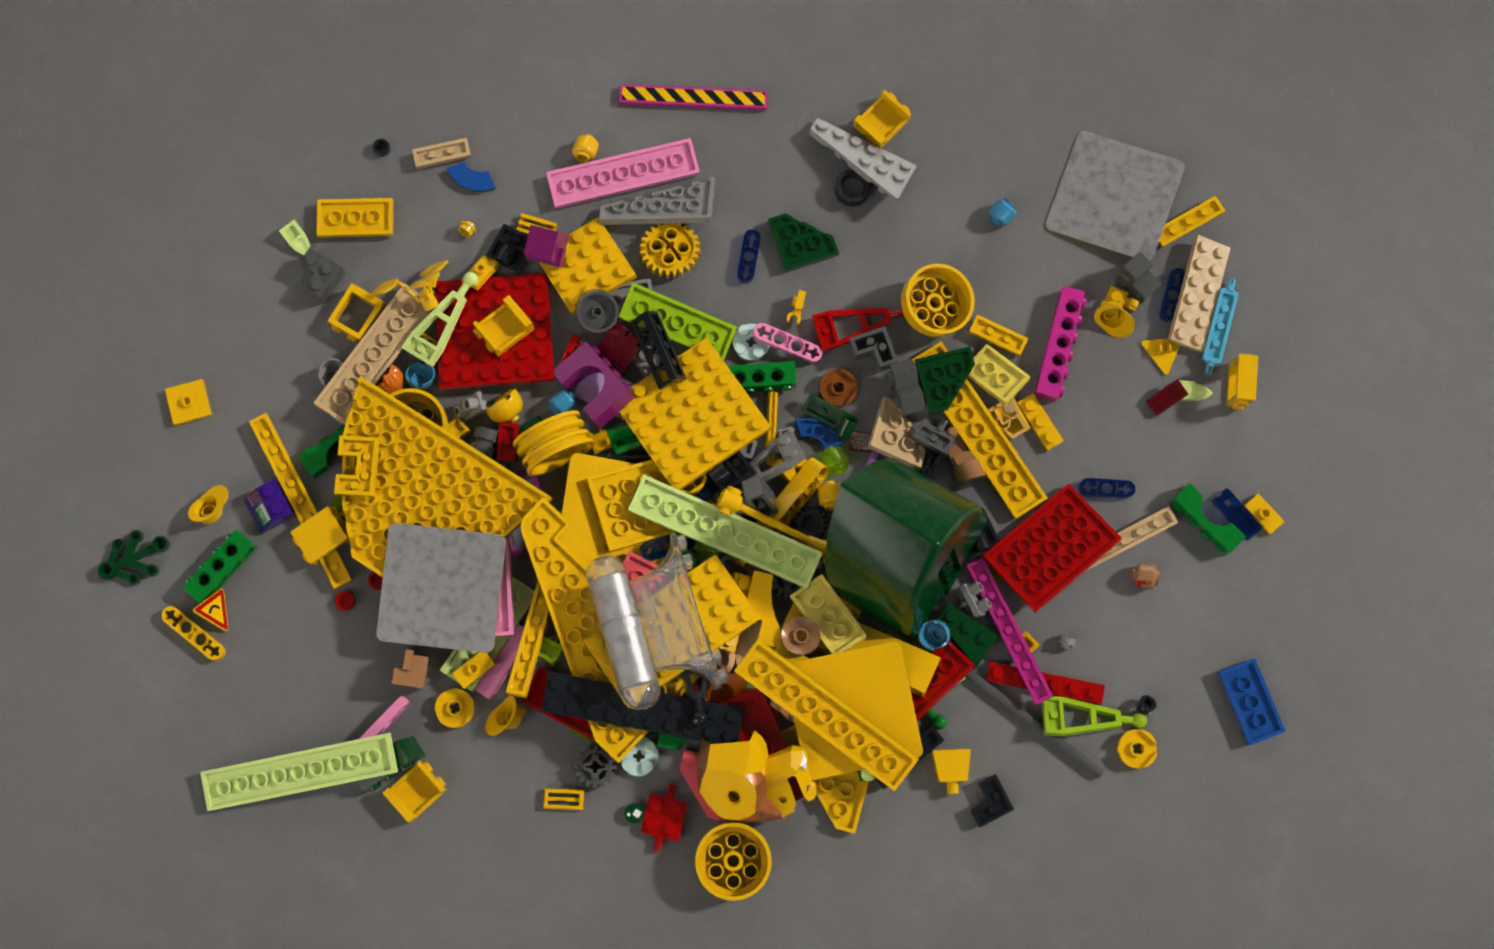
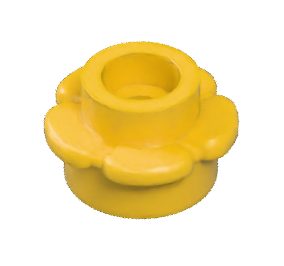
M468 220L460 222L461 225L458 230L463 236L470 238L473 234H476L475 225Z

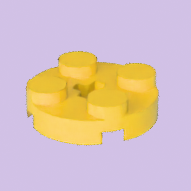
M453 688L441 693L436 700V716L447 727H463L474 716L475 702L470 694L462 689ZM458 703L460 711H456L455 714L451 713V704L455 705Z
M1134 729L1125 732L1120 737L1116 751L1120 760L1126 766L1140 769L1148 767L1154 762L1157 756V744L1155 738L1149 732ZM1138 744H1140V745H1141L1140 750H1141L1142 752H1141V753H1138V752H1137V753H1134V752H1133V750H1134L1133 745H1138Z

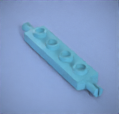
M1233 278L1228 279L1227 288H1221L1219 291L1201 360L1207 363L1204 374L1212 375L1214 365H1220L1222 362L1239 293L1234 290L1236 279Z

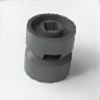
M475 427L473 438L476 441L471 442L470 446L493 459L495 448L492 445L498 442V432L485 427Z

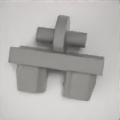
M481 391L474 393L453 407L456 418H462L463 422H469L477 415L485 413L487 402L481 398Z
M975 582L961 585L959 588L963 595L959 597L961 604L957 608L959 610L965 609L967 615L973 613L975 618L984 617L986 615L985 612L992 605L988 598L979 601L977 594L983 592L981 583Z

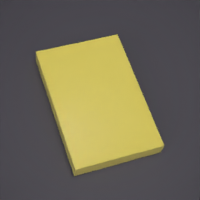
M987 343L974 356L975 365L968 375L969 379L1005 406L1030 380V376Z

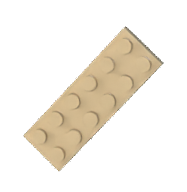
M1201 235L1194 237L1168 341L1199 353L1204 352L1230 247Z

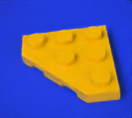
M858 772L812 780L816 782V795L835 829L855 834L869 782L859 781Z

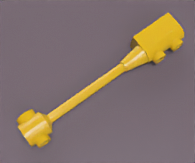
M727 486V489H723L716 503V506L720 507L718 512L729 516L730 513L735 514L741 511L804 542L805 545L822 552V562L826 565L827 536L825 540L810 535L807 536L743 504L742 491L732 486Z

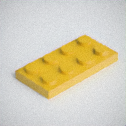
M393 198L317 199V237L393 236L394 200Z

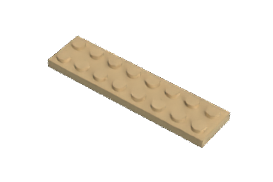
M404 283V285L407 288H409L416 296L419 297L417 291L411 289L410 286ZM401 287L314 401V405L345 426L349 411H351L359 377H363L376 386L388 371L389 366L394 363L403 351L401 347L411 332L433 309L425 311L421 302L417 303Z

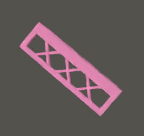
M520 624L514 630L515 635L509 637L494 659L496 666L484 674L474 689L491 701L512 671L524 627Z

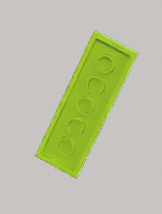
M634 282L631 284L618 316L619 319L630 323V321L645 311H657L670 341L690 349L707 338L723 361L737 329L732 324ZM644 320L638 323V326L642 329H645Z

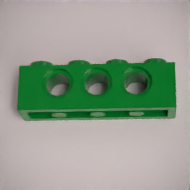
M795 361L728 366L735 377L739 376L744 379L741 386L747 394L755 393V390H762L763 392L774 391V389L791 391L793 388H796ZM774 374H779L782 379L774 381L771 377ZM756 375H760L763 378V380L759 383H756L753 381L752 378Z
M239 530L231 531L226 536V541L213 550L212 556L199 565V570L196 574L186 579L183 589L199 603L219 590L258 548ZM232 547H236V553L233 556H229V550ZM222 561V569L216 571V564ZM205 576H209V583L207 585L202 584Z

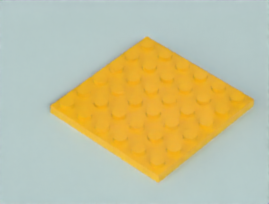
M707 338L678 356V360L687 378L681 383L673 382L663 390H659L653 374H650L632 386L633 390L630 392L635 398L619 411L669 485L678 490L683 489L771 430L770 424ZM663 370L661 374L662 382L669 379L666 371Z

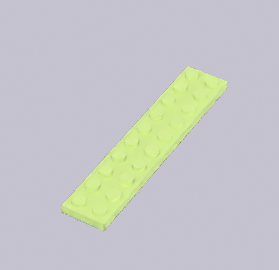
M643 475L628 508L629 512L798 586L808 588L822 552L732 513L729 516L723 515L718 512L719 507Z
M390 732L200 773L207 811L397 773L398 769Z

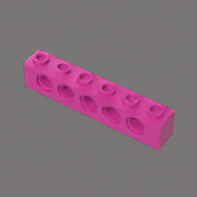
M1063 286L1060 290L1034 395L1038 398L1056 402L1063 395L1064 386H1062L1063 379L1066 380L1069 369L1066 368L1067 362H1071L1073 356L1071 346L1076 343L1078 333H1075L1076 326L1079 327L1082 316L1079 314L1081 309H1084L1087 298H1084L1085 291ZM1066 306L1073 307L1074 312H1068ZM1061 324H1068L1070 330H1064ZM1057 341L1064 342L1065 348H1060L1057 345ZM1052 359H1059L1061 365L1053 364ZM1048 376H1053L1056 379V383H1050Z

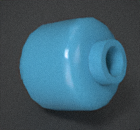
M1006 198L1004 200L998 199L988 211L991 216L989 220L997 227L999 225L1007 226L1016 216V207Z
M560 390L549 399L548 408L553 415L576 410L577 405L575 401L577 398L571 391L567 393L564 390Z

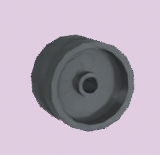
M591 289L585 291L579 297L575 312L578 321L585 329L601 333L615 325L619 315V308L616 300L608 292L602 289ZM600 308L601 313H594V309Z

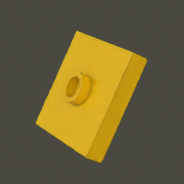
M203 379L165 389L174 426L212 416Z

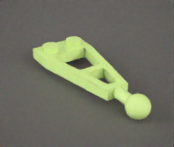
M467 272L463 276L464 283L458 292L452 290L411 332L401 347L403 350L431 367L435 365L444 352L467 301L464 295L470 287H474L478 282V276L473 272ZM457 300L451 316L449 317L443 312ZM439 318L447 324L437 346L420 336Z

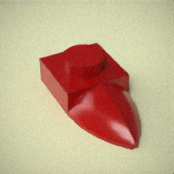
M572 334L560 364L582 345L580 336Z

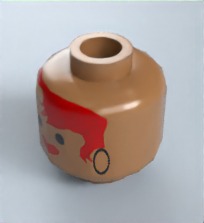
M1139 563L1137 569L1133 568L1131 580H1135L1136 587L1153 589L1155 585L1158 586L1160 571L1156 565Z

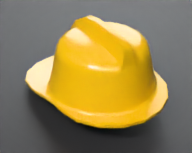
M1102 301L1100 307L1095 311V322L1109 335L1116 338H1124L1134 331L1135 321L1133 317L1118 302Z
M217 485L209 489L190 506L188 510L189 519L194 522H202L203 524H212L219 520L222 516L223 505L228 499L227 488L223 485Z
M507 697L489 714L485 724L487 734L496 736L504 729L517 728L522 718L527 714V711L517 704L515 697Z

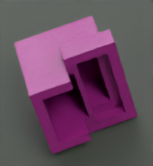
M530 225L524 250L525 259L562 268L569 234Z

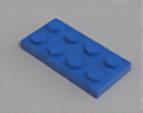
M1255 658L1217 672L1248 746L1286 732Z

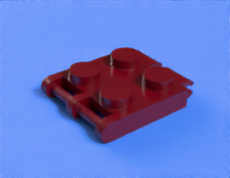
M618 322L608 330L599 344L598 349L601 352L599 356L603 358L601 354L606 356L612 364L609 368H615L623 378L641 351V346L635 333L630 332L629 328ZM613 364H616L619 368H621V371Z

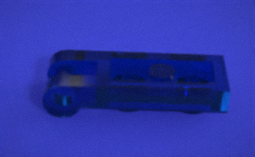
M1225 488L1219 497L1216 496L1211 500L1214 506L1246 536V541L1263 529L1228 488ZM1226 500H1229L1231 503L1228 507L1224 503Z

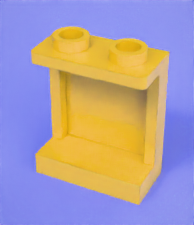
M884 90L881 96L861 116L858 115L854 119L853 127L873 145L882 149L910 121V109L904 104L901 105L893 93H888Z
M509 295L503 299L504 304L479 323L477 321L473 322L475 328L473 332L479 339L483 338L489 352H495L497 356H500L534 330L532 321Z
M332 506L325 507L291 531L293 535L292 540L302 550L304 560L314 565L319 564L320 559L342 544L350 543L346 524L336 507Z
M420 760L416 762V765L392 787H388L383 792L384 796L408 823H412L447 791L444 787L446 785L445 781L440 776L435 777L432 773L434 769L427 761L424 763Z

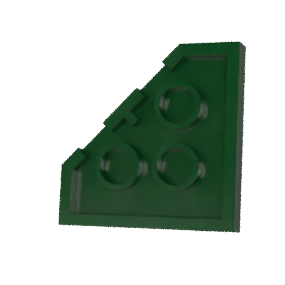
M786 213L768 219L785 272L839 255L832 235L825 234L803 221L800 222L792 218V216Z
M970 346L915 359L914 362L929 415L949 409L973 369L975 362Z

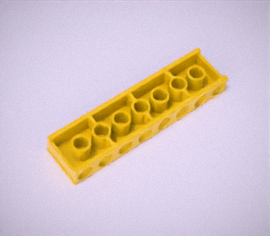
M794 603L781 630L792 618L803 617ZM858 622L867 634V638L850 650L891 641L898 642L902 648L910 690L912 693L924 697L941 657ZM799 635L797 639L802 641L805 639V637L803 635ZM820 640L815 651L829 655L830 652Z

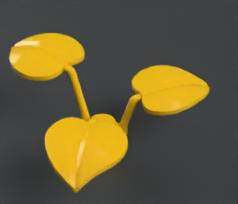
M444 260L434 263L420 273V276L423 278L410 286L411 289L423 288L418 293L419 297L399 281L398 278H394L376 287L369 299L371 301L373 297L386 293L395 286H401L417 303L421 302L425 311L432 310L439 305L432 287H436L437 279L440 276L439 271L449 261Z

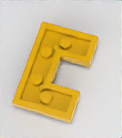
M339 436L338 455L357 457L355 475L336 474L334 494L375 497L380 438Z

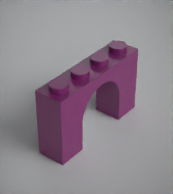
M585 341L554 369V375L569 391L590 374L601 373L604 375V385L601 392L583 408L593 422L602 428L635 397L630 392L633 390L626 381L621 382L622 376L615 368L613 370L609 368L612 364L605 357L601 358L599 356L600 350L594 344L590 346Z

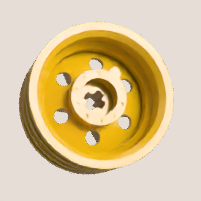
M567 411L549 417L528 428L515 438L513 446L515 449H518V456L524 458L522 464L527 468L526 473L528 476H539L557 470L569 464L573 454H586L592 449L595 443L592 438H589V431L584 429L585 423L580 419L579 411Z

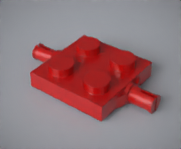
M669 783L666 795L649 794L640 832L655 838L652 850L661 852L663 840L680 841L689 803L674 797L677 785Z

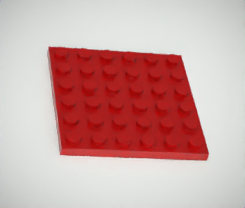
M546 273L490 277L479 290L470 287L464 295L467 299L444 352L438 359L439 389L452 390L555 381L549 279ZM462 279L436 282L435 297L439 304L452 290L458 292L462 286ZM509 295L532 321L534 330L500 356H497L495 352H489L483 338L479 339L473 332L475 329L473 322L477 321L479 323L501 307L504 304L503 299ZM455 300L443 313L450 317L457 303V300ZM439 318L436 319L437 344L447 324Z

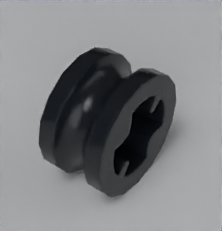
M380 138L373 143V150L377 156L384 157L389 154L390 145L387 140ZM380 144H384V147H386L383 149V152L377 149V147H380Z
M1149 695L1142 696L1136 704L1137 710L1143 715H1150L1157 706L1155 699Z

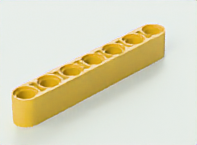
M810 458L776 498L778 512L769 515V517L788 525L827 478L830 470L829 467L815 458ZM759 520L756 522V524L761 525L779 534H781L782 532ZM731 556V559L745 570H750L753 565Z

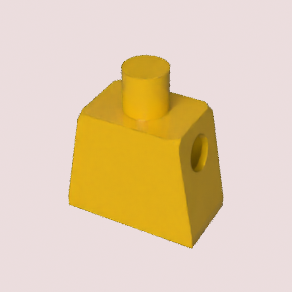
M971 749L931 751L937 782L947 783V794H959L958 782L968 780Z

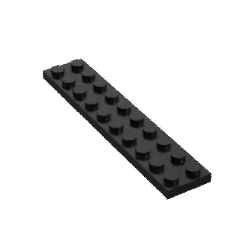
M548 672L541 707L542 712L702 741L703 737L704 741L715 744L738 742L744 708L702 700V710L707 715V722L705 725L698 727L691 721L692 714L695 712L694 700H689L688 697L654 691L628 709L612 683Z

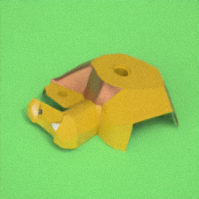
M754 731L750 741L709 744L702 737L696 767L698 790L707 804L723 819L741 823L785 819L787 815L793 814L796 801L787 780L791 776L796 777L802 793L808 802L814 799L817 794L816 782L811 780L807 768L808 756L803 747L792 745L769 755L765 740L756 731Z

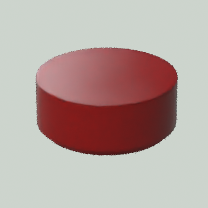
M373 571L368 576V584L374 590H382L383 577Z
M347 591L340 592L335 598L336 607L342 611H350L356 603L354 595Z

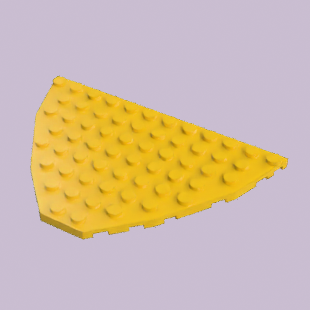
M361 376L359 377L343 436L380 438L375 497L342 495V508L345 513V524L350 540L352 558L383 577L388 530L394 523L498 534L505 538L521 525L523 517L542 497L548 502L553 499ZM342 456L343 475H355L357 457Z

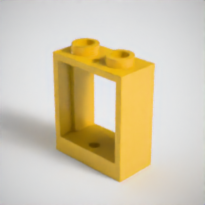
M351 283L328 319V322L333 331L338 334L343 332L348 335L347 338L350 341L357 343L361 341L387 305L376 296L370 301L371 293ZM353 296L374 307L359 333L338 322Z
M1238 354L1229 362L1226 407H1232L1233 410L1241 411L1256 400L1258 355Z

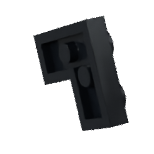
M996 774L978 783L987 801L970 809V812L979 828L1015 810Z

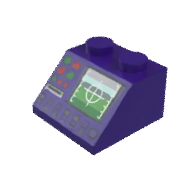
M275 479L257 487L244 500L261 534L296 517L280 483Z

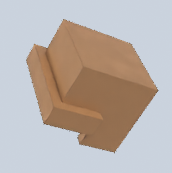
M406 649L402 669H393L391 684L423 689L429 657L413 655L414 650Z

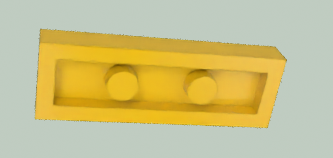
M980 315L976 316L968 332L1019 357L1029 339Z
M1034 393L1017 402L1046 452L1064 441Z

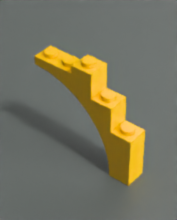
M754 570L747 600L761 618L758 621L762 623L758 639L771 649L776 650L775 652L790 663L809 659L804 655H795L789 652L783 645L781 639L782 630L776 620L772 606L773 574Z

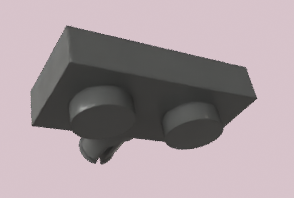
M943 418L937 427L921 422L912 436V440L945 457L955 443V438L943 431L948 424V421H944Z

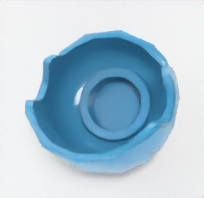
M419 361L410 365L405 372L406 383L414 389L424 390L430 387L435 379L434 367Z
M930 620L920 627L918 640L928 650L940 649L949 642L950 630L944 622Z

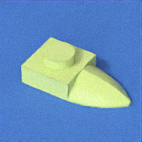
M294 219L280 229L279 232L295 251L305 255L310 247V243L305 232Z
M1179 380L1189 394L1180 401H1200L1213 394L1210 389L1195 383V381Z

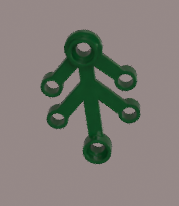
M134 530L130 534L131 539L123 559L117 561L119 552L125 549L126 543L121 539H115L112 542L113 548L108 560L102 562L98 567V574L104 580H112L117 577L128 581L132 585L140 584L141 576L136 573L128 574L119 569L128 566L146 572L149 576H157L159 568L156 565H147L138 562V560L157 551H167L170 547L169 540L163 536H157L154 538L152 545L134 553L138 542H141L144 538L142 532ZM139 533V538L135 540L134 535ZM164 541L165 546L160 548V543ZM118 542L122 543L120 548L116 547ZM111 567V573L107 574L106 569ZM154 567L155 572L150 574V568ZM137 576V581L133 583L132 577Z

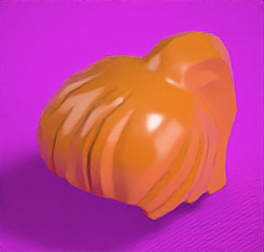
M390 365L388 371L376 386L388 394L404 389L402 386V372L395 365Z

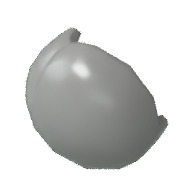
M328 359L319 367L318 378L324 387L339 370L343 362L338 359Z

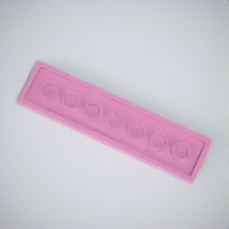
M688 138L549 171L546 174L555 209L700 175L692 140Z

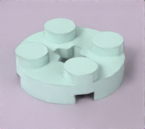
M753 323L741 325L735 332L732 340L735 353L740 359L747 362L758 361L768 353L770 346L755 339L754 341L757 344H753L752 347H749V343H746L747 340L753 338L752 330L757 325ZM763 328L757 330L759 332V336H762L763 334H768L763 332Z
M643 737L620 763L629 774L645 776L657 766L659 752L652 741ZM638 751L645 755V758L641 759L640 762H637V759L633 757Z

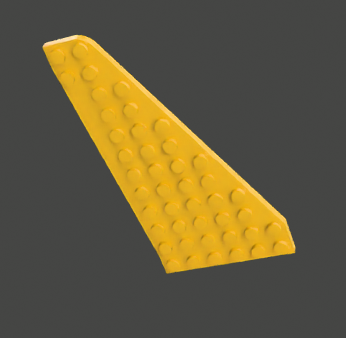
M542 497L523 517L521 533L571 675L611 683L584 643L585 640L606 627L593 583L595 579L611 573L570 527L562 515ZM628 595L631 607L634 609L638 605ZM679 674L655 691L682 696L686 692L682 675ZM689 675L691 683L693 684L701 675ZM588 720L594 740L618 763L648 732Z

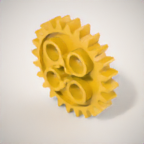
M675 223L657 224V228L650 226L651 232L645 231L646 237L641 238L643 244H640V249L642 250L640 251V256L643 257L642 262L647 263L646 268H652V274L658 271L659 277L664 273L667 279L670 274H673V277L676 278L677 273L684 276V270L690 272L689 266H696L695 261H699L698 254H701L700 242L698 241V235H694V229L688 231V224L682 227V223L677 225ZM670 235L676 236L673 239L667 238ZM655 246L661 247L659 250H654L653 248ZM682 248L688 249L686 252L679 251ZM671 259L673 262L666 263L665 260Z

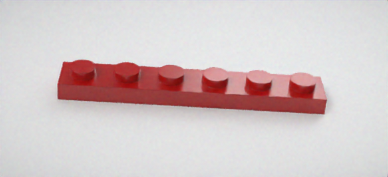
M989 662L986 676L987 682L1028 690L1017 667ZM1041 672L1052 695L1099 705L1102 704L1105 685Z

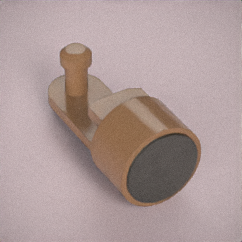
M955 427L944 430L947 435L955 438V443L948 452V456L954 467L952 472L959 488H969L983 481L986 478L979 460L974 458L972 452L967 451L965 444L958 436V430Z

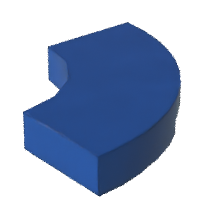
M465 162L447 168L452 179L461 187L473 190L474 192L496 190L489 171H473L468 168Z
M813 418L794 420L800 439L810 438L816 440L821 444L824 451L843 445L839 435L829 425Z

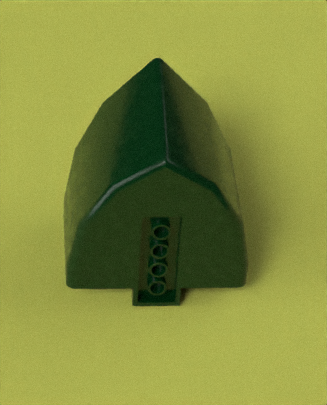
M897 459L874 461L843 481L840 485L827 534L825 570L830 586L840 598L904 637L914 639L918 636L920 627L926 623L939 600L945 599L963 570L962 562L987 523L986 513L972 501Z

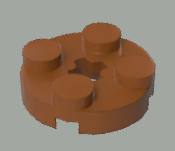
M843 369L827 372L820 382V396L823 400L838 408L849 405L857 394L855 377ZM841 384L843 392H835L833 386Z

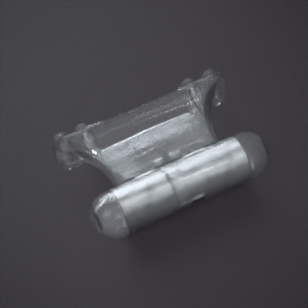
M676 533L670 534V548L663 561L650 572L630 581L622 561L611 555L600 556L594 559L586 570V579L620 697L623 703L630 709L644 710L653 706L658 701L661 692L656 672L674 669L694 671L705 676L712 684L714 690L720 689L721 684L727 683L728 680L725 668L717 670L716 665L721 664L722 660L719 648L711 650L687 575V570L692 569L693 561L690 553L682 554V551L687 550V541L684 534L677 536Z

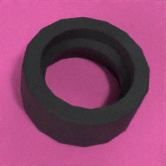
M848 169L842 172L836 179L835 194L842 204L851 207L859 206L868 198L871 184L853 169ZM849 178L858 179L864 187L862 194L855 198L846 196L842 192L843 182Z

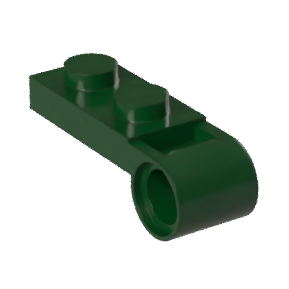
M810 393L802 409V412L836 429L835 432L846 439L851 438L859 422L855 416Z

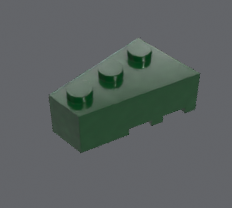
M950 603L944 607L936 619L947 625L950 630V640L975 665L974 669L978 667L998 636Z
M415 736L397 740L393 743L398 769L397 773L409 769L413 766V763L426 756ZM397 773L358 780L357 783L362 792L367 790L373 792L382 786V782L394 779Z

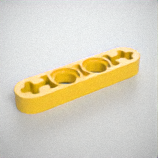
M173 606L163 609L161 614L162 620L201 653L214 661L224 658L226 653L225 647L182 611ZM175 611L174 616L180 619V621L176 622L171 618L168 620V612L173 613ZM185 622L191 624V630L188 633H183L181 630V626ZM200 634L206 637L203 645L196 643V638ZM209 645L216 649L219 647L218 652L220 654L218 656L213 655V651L206 647Z

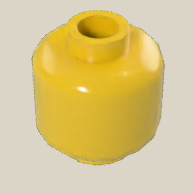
M590 134L579 135L572 149L573 155L582 163L594 160L599 147L598 141Z
M825 481L818 488L819 504L825 510H834L840 488L839 484H836L834 481Z

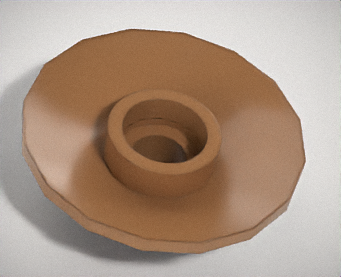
M795 617L784 625L781 639L789 652L795 655H806L817 648L820 643L821 633L818 625L813 620L807 617ZM803 635L805 639L800 641L797 637Z

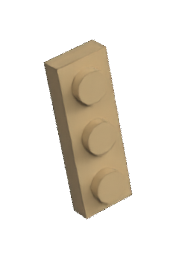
M467 137L412 149L417 169L471 157Z

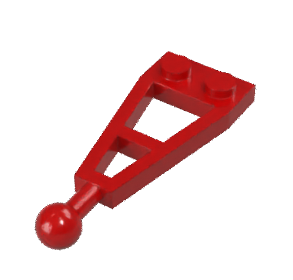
M901 306L900 309L890 312L888 307L830 310L813 314L812 320L820 348L824 352L848 344L851 337L891 324V319L905 317ZM883 315L884 320L868 327L865 316ZM858 316L862 330L839 340L833 318Z

